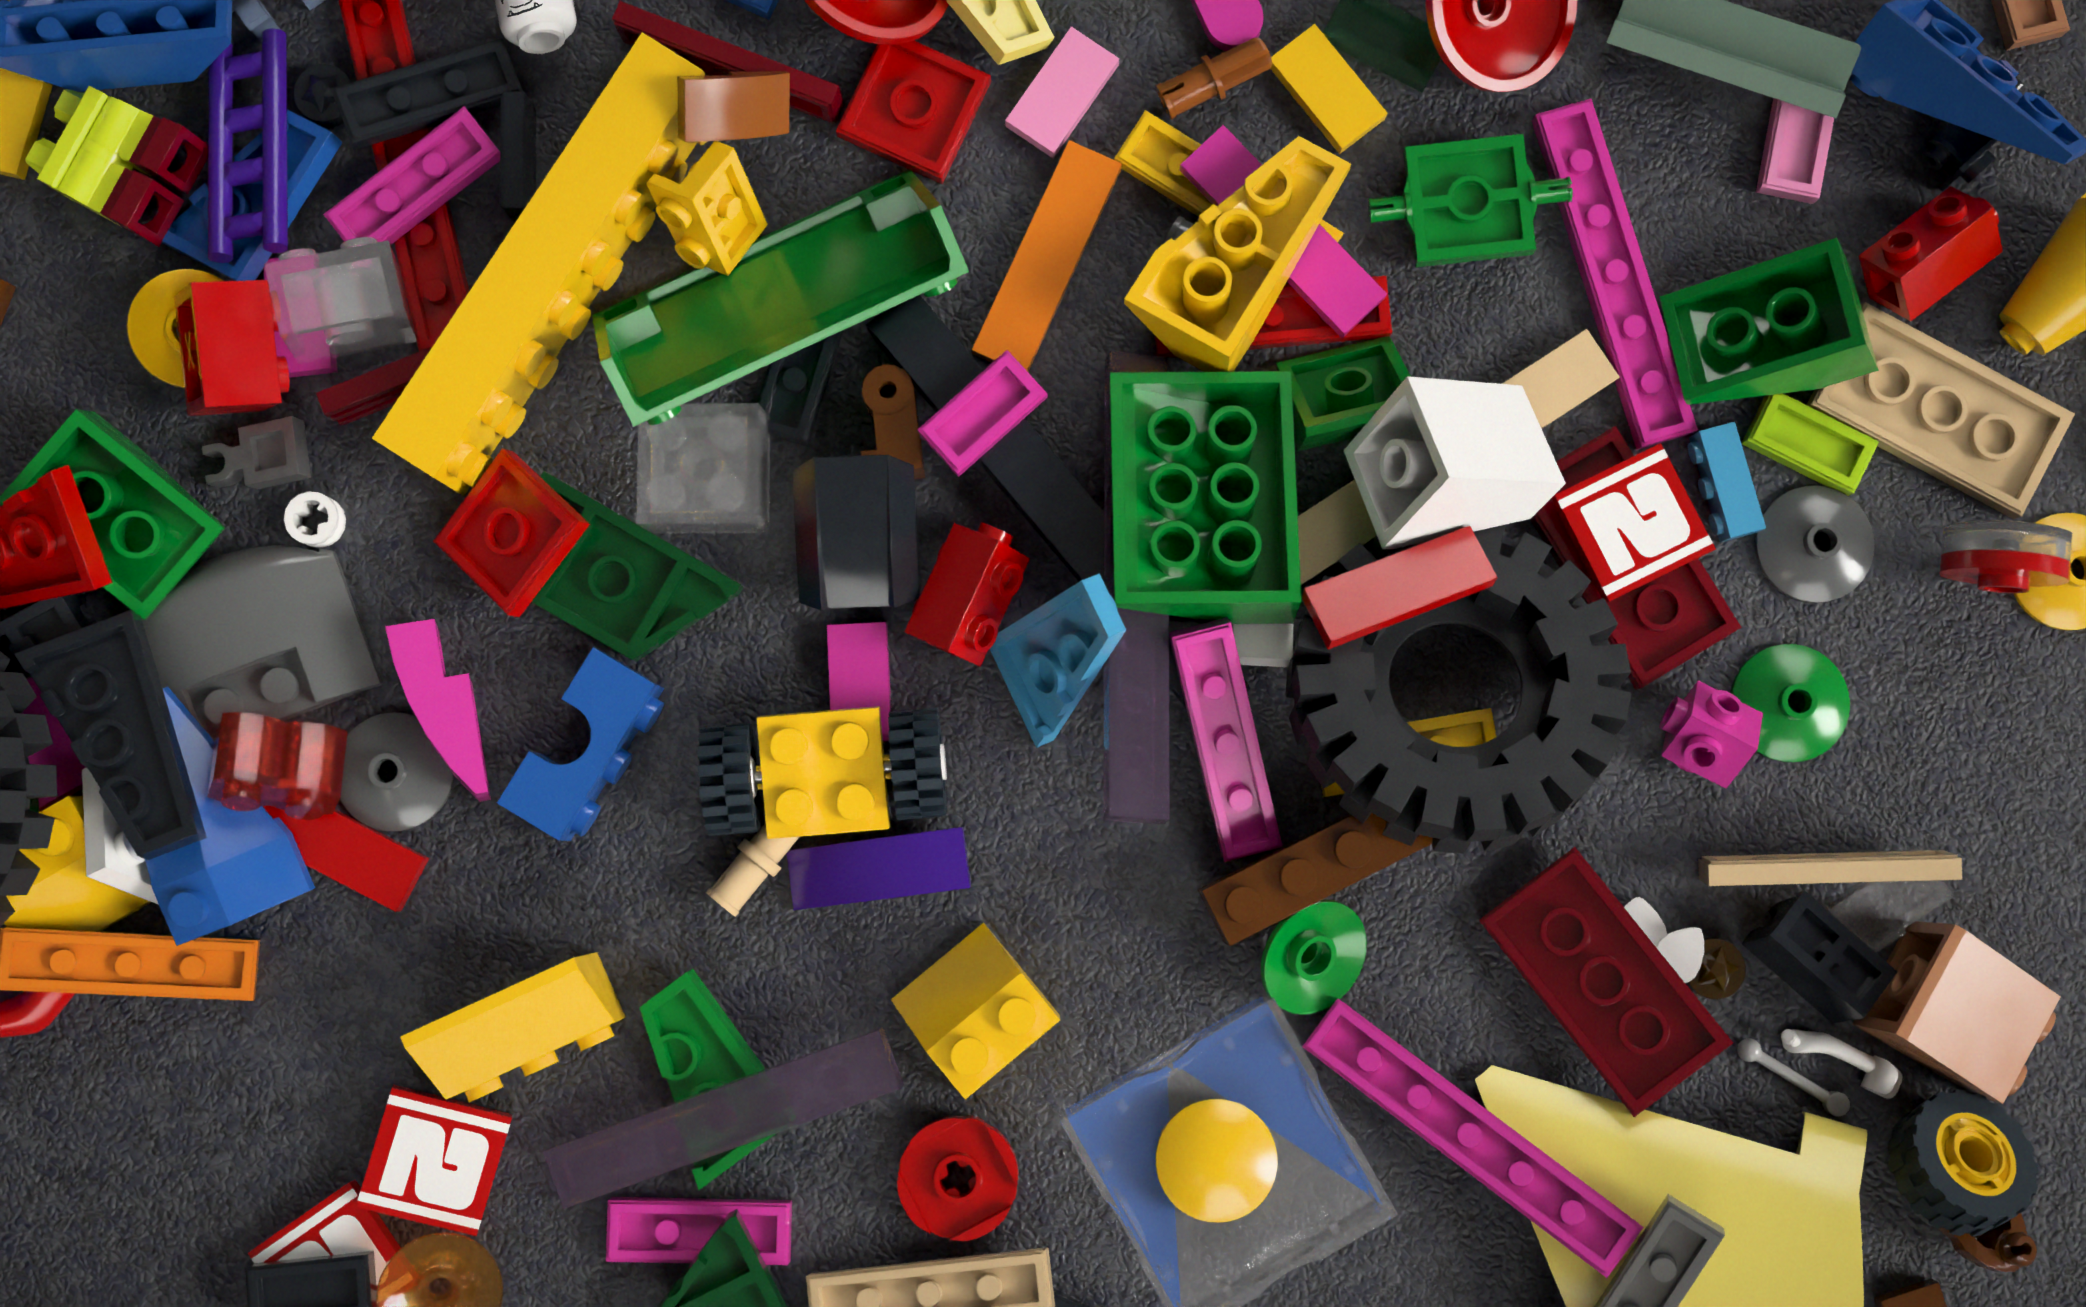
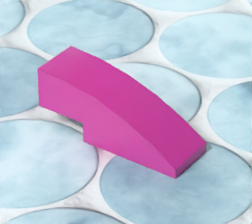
M435 619L385 626L396 672L407 701L429 742L452 774L479 802L491 800L473 685L469 673L446 677L440 633Z

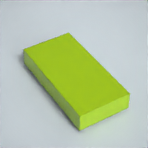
M1782 393L1764 396L1741 444L1826 487L1850 496L1855 493L1879 441Z

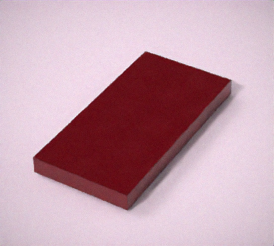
M1616 426L1556 461L1566 483L1557 493L1634 456ZM1550 499L1530 519L1544 543L1552 547L1550 553L1559 567L1570 560L1591 580L1581 596L1584 601L1590 604L1602 599ZM1699 558L1607 603L1618 622L1608 641L1610 645L1626 644L1631 669L1628 678L1636 690L1643 688L1742 628Z
M1576 847L1572 848L1479 919L1480 923L1633 1117H1636L1733 1044L1732 1040Z

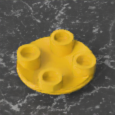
M1207 1099L1183 1108L1163 1127L1156 1150V1171L1163 1191L1179 1210L1201 1221L1228 1222L1249 1214L1266 1198L1276 1176L1277 1151L1268 1127L1252 1110L1241 1103L1230 1100Z

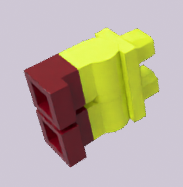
M88 86L85 93L69 89L63 90L54 106L55 118L67 126L56 144L45 138L35 141L25 158L26 163L39 173L37 179L70 200L159 247L184 200L155 180L135 170L132 171V169L135 168L188 194L208 159V144L178 123L164 117L162 119L155 117L126 102L107 96L91 86ZM180 145H184L187 150L185 164L181 169L170 173L167 168ZM156 196L159 204L157 215L146 224L138 223L151 197Z

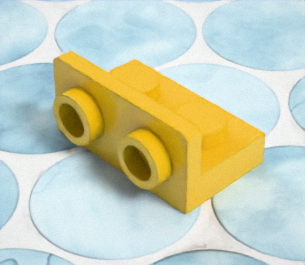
M714 141L699 161L691 166L687 176L680 184L657 174H653L646 183L657 205L656 213L667 225L676 243L675 251L687 264L694 268L703 269L708 267L729 276L768 225L734 147L719 141Z

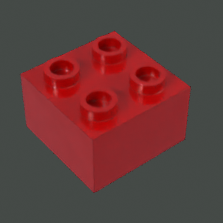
M269 281L191 282L174 297L188 416L262 412L282 403L281 393L289 391V369L286 357L277 356L274 332L282 331L283 314L279 296L270 295Z

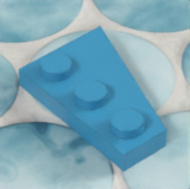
M1100 573L1081 580L1000 631L994 645L990 648L1036 748L1054 741L1126 631L1116 603L1109 594Z

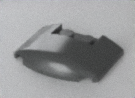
M272 545L235 551L192 566L147 619H142L162 688L169 687L215 741L214 747L383 684L336 552L319 548V552L288 545Z

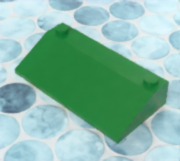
M908 169L756 239L729 276L708 267L703 269L693 268L593 314L599 359L633 427L645 421L649 425H657L676 416L681 411L680 405L922 293L925 297L942 294L953 288L958 283L957 277L968 273L969 270L942 206L913 171Z

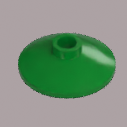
M1781 644L1756 653L1739 669L1730 691L1742 703L1763 713L1759 744L1756 752L1775 761L1801 762L1823 754L1840 738L1849 718V692L1841 672L1825 655L1803 645ZM1793 691L1800 692L1805 698V707L1800 713L1794 712L1788 704L1789 695Z
M1322 899L1281 920L1268 938L1261 960V979L1269 998L1283 1010L1301 1015L1322 1011L1333 1005L1337 999H1341L1355 983L1365 961L1367 938L1359 916L1341 902Z

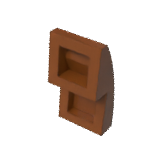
M729 72V75L677 76L678 138L682 141L737 140L789 133V72Z

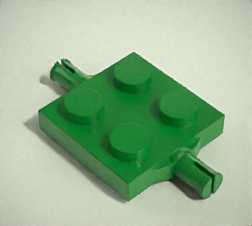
M1524 134L1407 146L1403 152L1406 176L1403 195L1375 199L1368 198V212H1370V224L1405 219V224L1412 235L1415 267L1533 255L1536 251L1533 219L1537 205L1566 201L1572 202L1573 190L1570 188L1572 182L1570 176L1535 181L1534 175L1526 161Z

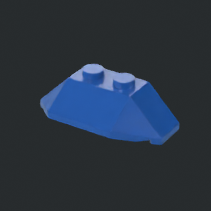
M1 0L0 68L77 92L86 91L88 86L97 90L194 81L231 44L232 0Z

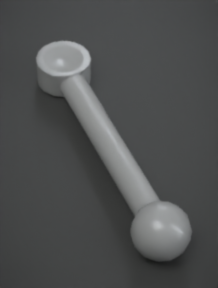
M1746 1038L1738 1044L1737 1052L1743 1061H1756L1822 1102V1106L1827 1113L1834 1116H1843L1849 1111L1850 1101L1845 1094L1838 1091L1828 1092L1763 1052L1760 1044L1755 1039Z

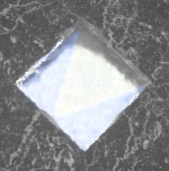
M1267 993L1059 1113L1061 1125L1103 1199L1110 1204L1137 1251L1140 1265L1164 1307H1242L1259 1297L1272 1283L1287 1272L1301 1265L1326 1258L1398 1215L1355 1138L1344 1128L1321 1088L1316 1070L1274 997L1268 996ZM1207 1099L1230 1100L1241 1103L1252 1110L1268 1127L1277 1151L1276 1176L1266 1198L1249 1214L1228 1222L1201 1221L1179 1210L1163 1191L1156 1171V1150L1163 1127L1183 1108Z

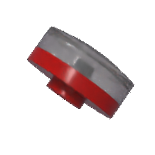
M1986 520L1952 523L1943 527L1939 574L1950 580L1977 584V589L1996 593L2029 592V587L2064 585L2070 581L2073 533L2059 527L2022 521Z

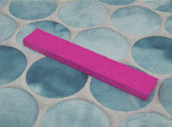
M1592 99L1536 114L1531 121L1549 178L1559 179L1568 176L1571 178L1572 202L1557 203L1607 359L1620 377L1615 381L1636 450L1693 434L1698 428L1690 405H1687L1684 401L1671 344Z
M1340 999L1335 1001L1302 1046L1606 1278H1608L1644 1228Z

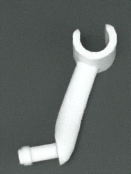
M1786 1029L1781 1033L1782 1045L1788 1052L1824 1053L1863 1070L1866 1074L1860 1086L1883 1098H1893L1902 1083V1073L1888 1060L1878 1056H1870L1829 1034L1796 1029Z

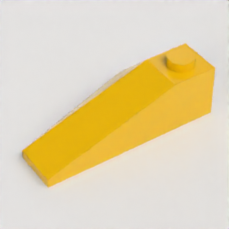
M1298 136L1245 178L1244 185L1218 206L1213 204L1200 214L1198 222L1175 240L1170 238L1156 249L1124 298V304L1178 358L1204 372H1234L1258 334L1347 176L1351 163Z

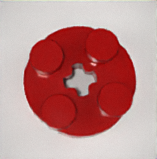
M970 1115L945 1116L926 1124L911 1138L900 1159L897 1179L898 1195L905 1212L919 1228L930 1234L932 1232L939 1237L950 1238V1240H973L994 1230L1007 1216L1016 1197L1019 1174L1018 1163L1015 1153L1005 1136L998 1129L987 1124L983 1119ZM957 1161L960 1167L970 1165L973 1168L975 1174L968 1180L971 1188L968 1192L961 1194L956 1187L946 1189L942 1185L941 1180L948 1175V1168L946 1166L948 1163Z

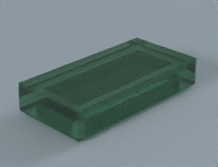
M1340 0L1323 31L1325 37L1335 48L1423 93L1441 60L1432 41L1428 23L1384 0Z

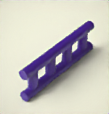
M270 28L262 32V51L233 56V45L231 43L208 66V259L212 262H231L233 260V241L262 235L263 249L265 251L282 253L288 250L287 36L280 29ZM262 75V103L233 109V81ZM262 128L263 156L233 162V133ZM263 181V211L233 216V187Z

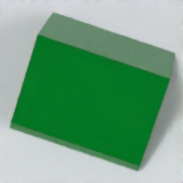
M1390 336L1276 363L1277 371H1291L1294 441L1297 452L1355 438L1406 377H1411Z

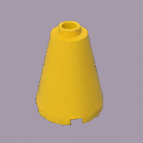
M2086 193L2076 200L2000 313V319L2005 325L2000 330L2001 336L2012 348L2023 355H2027L2031 350L2037 354L2045 355L2086 330Z

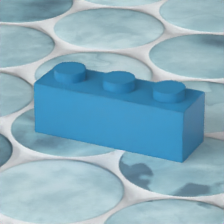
M1735 422L1701 430L1689 437L1688 454L1691 462L1694 465L1697 464L1701 477L1698 480L1699 491L1702 498L1708 501L1711 511L1708 517L1712 533L1718 535L1719 542L1755 534L1766 529Z

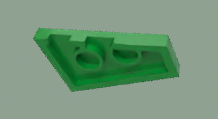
M694 969L684 973L639 1007L661 1076L667 1079L678 1112L675 1119L681 1138L686 1137L695 1165L692 1172L698 1190L706 1186L799 1116Z

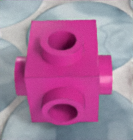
M1698 680L1684 700L1675 697L1663 714L1660 729L1666 731L1661 756L1674 762L1682 770L1696 773L1727 789L1758 749L1763 713L1742 703L1732 693L1716 690Z

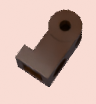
M884 364L875 367L866 375L863 381L862 395L868 413L874 419L877 449L860 451L861 456L890 455L914 465L915 479L925 478L921 436L917 430L920 427L917 399L911 377L904 369L896 365Z

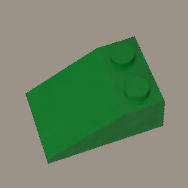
M1838 238L1660 296L1681 389L1687 405L1816 390L1879 371L1852 271Z
M76 409L0 496V506L17 492L28 489L37 483V479L49 471L69 465L113 582L103 586V588L145 620L226 527L141 448L95 411Z

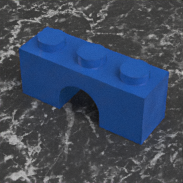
M593 647L561 698L580 710L587 718L591 729L588 748L580 758L568 764H559L542 753L529 751L497 804L558 841H571L575 834L581 837L584 836L600 812L601 806L595 803L604 786L607 782L615 785L629 766L633 754L629 753L627 749L639 730L647 733L658 719L664 707V703L658 700L665 688L607 653Z

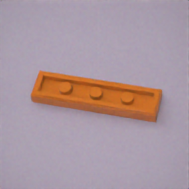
M1068 141L972 348L973 355L993 363L1008 350L1025 370L1029 372L1122 170V163L1073 141Z
M2 927L0 928V990L254 1001L260 939L201 936L176 946L172 935Z

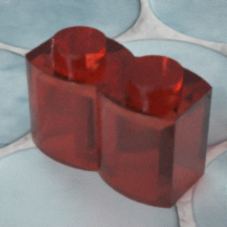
M222 713L216 730L207 797L221 801L224 807L235 811H253L260 806L271 805L285 810L288 816L300 820H314L325 814H333L341 797L348 732L330 725L312 722H284L273 717L253 713Z

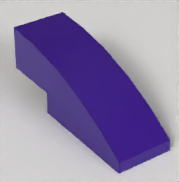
M964 827L789 850L787 852L793 910L971 888Z

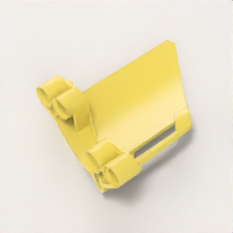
M1491 1065L1475 1079L1485 1108L1644 1227L1608 1278H1606L1531 1221L1566 1307H1594L1668 1194L1722 1226L1725 1231L1724 1238L1678 1307H1864L1859 1191L1867 1144L1866 1129L1802 1112L1804 1114V1125L1795 1154L1648 1110H1644L1636 1117H1633L1623 1103Z

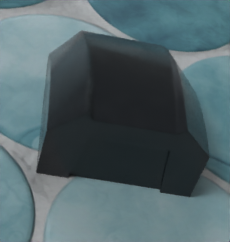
M890 455L815 457L793 470L799 603L823 611L828 608L879 606L896 608L919 599L921 577L914 465Z

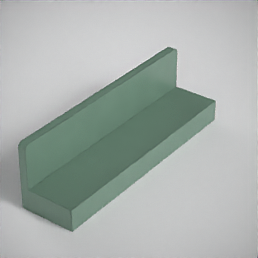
M1624 0L1607 40L1608 44L1833 118H1837L1846 97L1844 89L1861 51L1858 43L1725 0Z

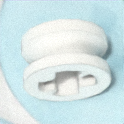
M308 491L298 494L289 502L285 509L284 523L286 530L295 540L310 547L323 548L332 545L340 539L345 530L346 517L344 510L337 501L322 493ZM319 505L317 510L328 514V522L318 524L317 534L311 535L313 530L302 525L303 517L311 516L313 506Z

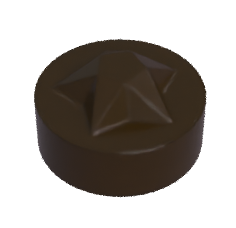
M1704 938V955L1701 967L1696 977L1686 983V985L1694 994L1704 998L1724 999L1733 995L1741 987L1745 978L1746 966L1742 954L1733 944L1725 940Z

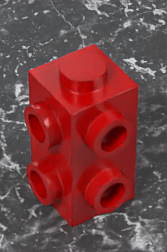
M1952 186L1948 187L1858 256L1869 298L1909 321L1915 319L2003 252L1998 230L1999 217L1994 207L1981 197L1974 198Z
M981 522L978 530L974 531L954 523L946 542H944L938 552L936 564L925 588L914 604L912 616L904 632L981 667L988 650L997 639L998 628L1011 599L1022 584L1023 573L1030 558L1011 548L1010 544L1014 537L996 527Z

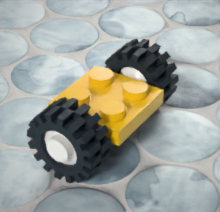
M880 706L758 716L756 719L759 753L757 752L756 736H754V728L751 726V723L700 728L697 750L699 759L698 777H700L701 785L699 793L700 798H702L701 809L702 815L705 817V828L708 830L709 836L759 832L762 819L761 790H763L767 839L889 829L890 818L886 779H892L893 797L897 820L947 816L945 788L947 780L946 758L941 737L938 708L889 712L890 754L884 755Z

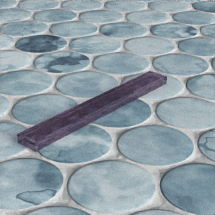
M1110 351L1105 358L1104 584L1113 599L1114 565L1109 377L1110 373L1167 372V357ZM1117 608L1126 631L1104 663L1103 821L1165 824L1170 820L1169 615Z

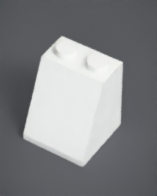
M1407 376L1344 449L1382 549L1392 550L1424 543L1469 525L1474 532L1531 519L1566 484L1522 385Z

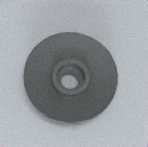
M1824 486L1799 487L1779 496L1762 514L1766 529L1755 533L1757 562L1771 585L1787 597L1807 603L1832 601L1850 593L1867 575L1874 556L1872 527L1861 507L1844 493ZM1817 531L1824 532L1830 539V547L1827 552L1818 550L1814 545L1813 537Z
M406 713L379 714L360 723L343 741L336 756L334 767L335 786L344 807L361 823L382 831H404L426 823L442 809L454 783V775L429 742L416 716ZM392 760L398 769L397 776L393 781L386 783L381 779L379 769L385 761Z

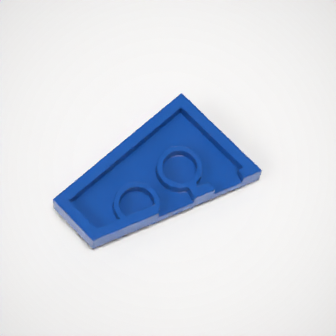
M287 110L288 228L343 143L331 131ZM262 132L234 156V162L263 156ZM263 181L233 187V216L263 211ZM204 183L189 197L193 205L171 224L161 243L231 281L256 280L272 255L271 252L263 249V235L233 241V260L231 262L216 263L208 259V185Z

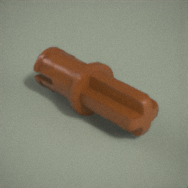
M1252 38L1212 59L1207 55L1200 57L1201 64L1163 83L1156 84L1155 88L1163 108L1167 107L1166 113L1172 120L1177 115L1215 96L1219 100L1226 98L1225 91L1269 70L1272 66L1271 55L1267 46L1260 38Z

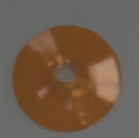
M441 1232L427 1234L405 1244L387 1262L378 1282L376 1304L377 1307H501L503 1299L502 1276L494 1257L477 1241L456 1233ZM437 1278L447 1279L452 1284L449 1292L441 1296L432 1294L428 1290V1286Z

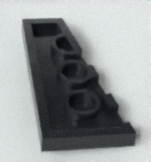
M129 610L14 654L24 671L29 673L41 691L40 697L52 716L59 720L72 742L70 746L80 763L89 769L100 787L99 794L137 856L150 860L207 838L141 616Z

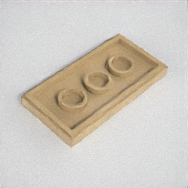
M1866 302L1861 304L1879 371L1816 389L1806 405L1879 441L1877 445L1879 448L2012 519L2022 517L2075 413Z

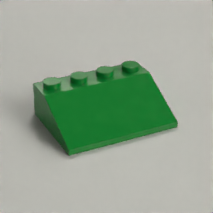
M1291 371L1110 373L1114 601L1117 608L1207 621L1228 617L1231 624H1293L1301 605V580Z

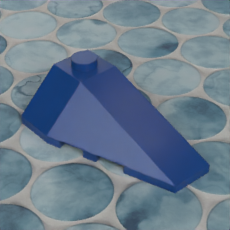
M1894 0L1885 3L1856 39L1855 43L1860 45L1861 51L1850 79L1858 89L1870 96H1881L1885 100L2064 165L2086 153V139L2046 99L2031 92H2025L2023 95L2015 87L2018 83L2016 76L2019 73L2007 61H1996L1983 55L1977 47L1984 38L1971 25L1939 0Z
M165 687L162 689L207 836L203 840L146 860L152 890L176 946L311 891L315 886L292 832L279 817L273 819L252 795L251 792L255 788L243 774L236 776L214 750L215 741L171 689Z

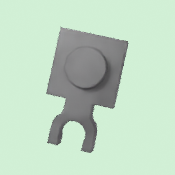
M293 416L238 428L239 446L231 447L222 443L202 446L203 455L215 459L225 458V466L220 473L205 476L206 484L221 488L234 485L241 481L243 477L245 486L257 490L311 478L304 421Z

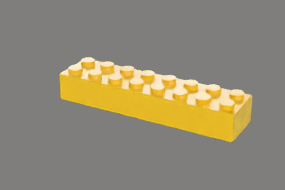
M643 32L641 33L372 439L463 496L470 487L473 488L492 463L493 458L490 456L503 437L506 439L510 438L522 424L526 415V409L523 406L534 389L544 388L555 374L559 360L555 357L567 339H576L586 327L591 316V310L588 308L600 289L607 291L616 282L623 268V261L620 259L633 240L640 242L652 227L656 215L653 211L656 203L646 183L653 174H657L680 184L688 167L685 162L697 143L704 145L707 142H684L678 138L677 76H705L702 69Z

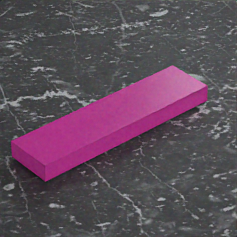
M1222 125L1180 164L1179 171L1212 205L1218 206L1243 186L1245 178L1262 166V164ZM1320 224L1287 280L1293 289L1341 338L1350 332L1387 295L1375 280Z
M1226 617L1168 632L1218 844L1224 862L1282 847L1230 620Z

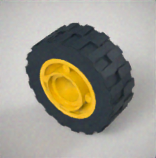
M1954 1089L1947 1094L1945 1091L1935 1094L1903 1116L1902 1120L1895 1124L1891 1131L1894 1133L1893 1138L1888 1141L1887 1151L1890 1152L1891 1161L1888 1164L1891 1174H1894L1897 1181L1896 1187L1901 1196L1904 1195L1911 1204L1910 1207L1917 1215L1921 1214L1929 1220L1928 1223L1937 1229L1942 1227L1949 1230V1234L1961 1236L1969 1233L1971 1236H1978L1997 1228L2028 1208L2031 1204L2030 1198L2036 1195L2038 1189L2036 1176L2039 1174L2038 1163L2034 1160L2033 1152L2035 1151L2031 1141H2027L2022 1132L2024 1129L2017 1120H2013L2006 1113L2007 1110L1998 1103L1993 1104L1986 1100V1096L1974 1093L1972 1095L1965 1093V1090Z

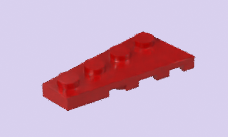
M69 465L49 471L37 479V483L28 489L17 492L0 506V609L92 591L113 583Z

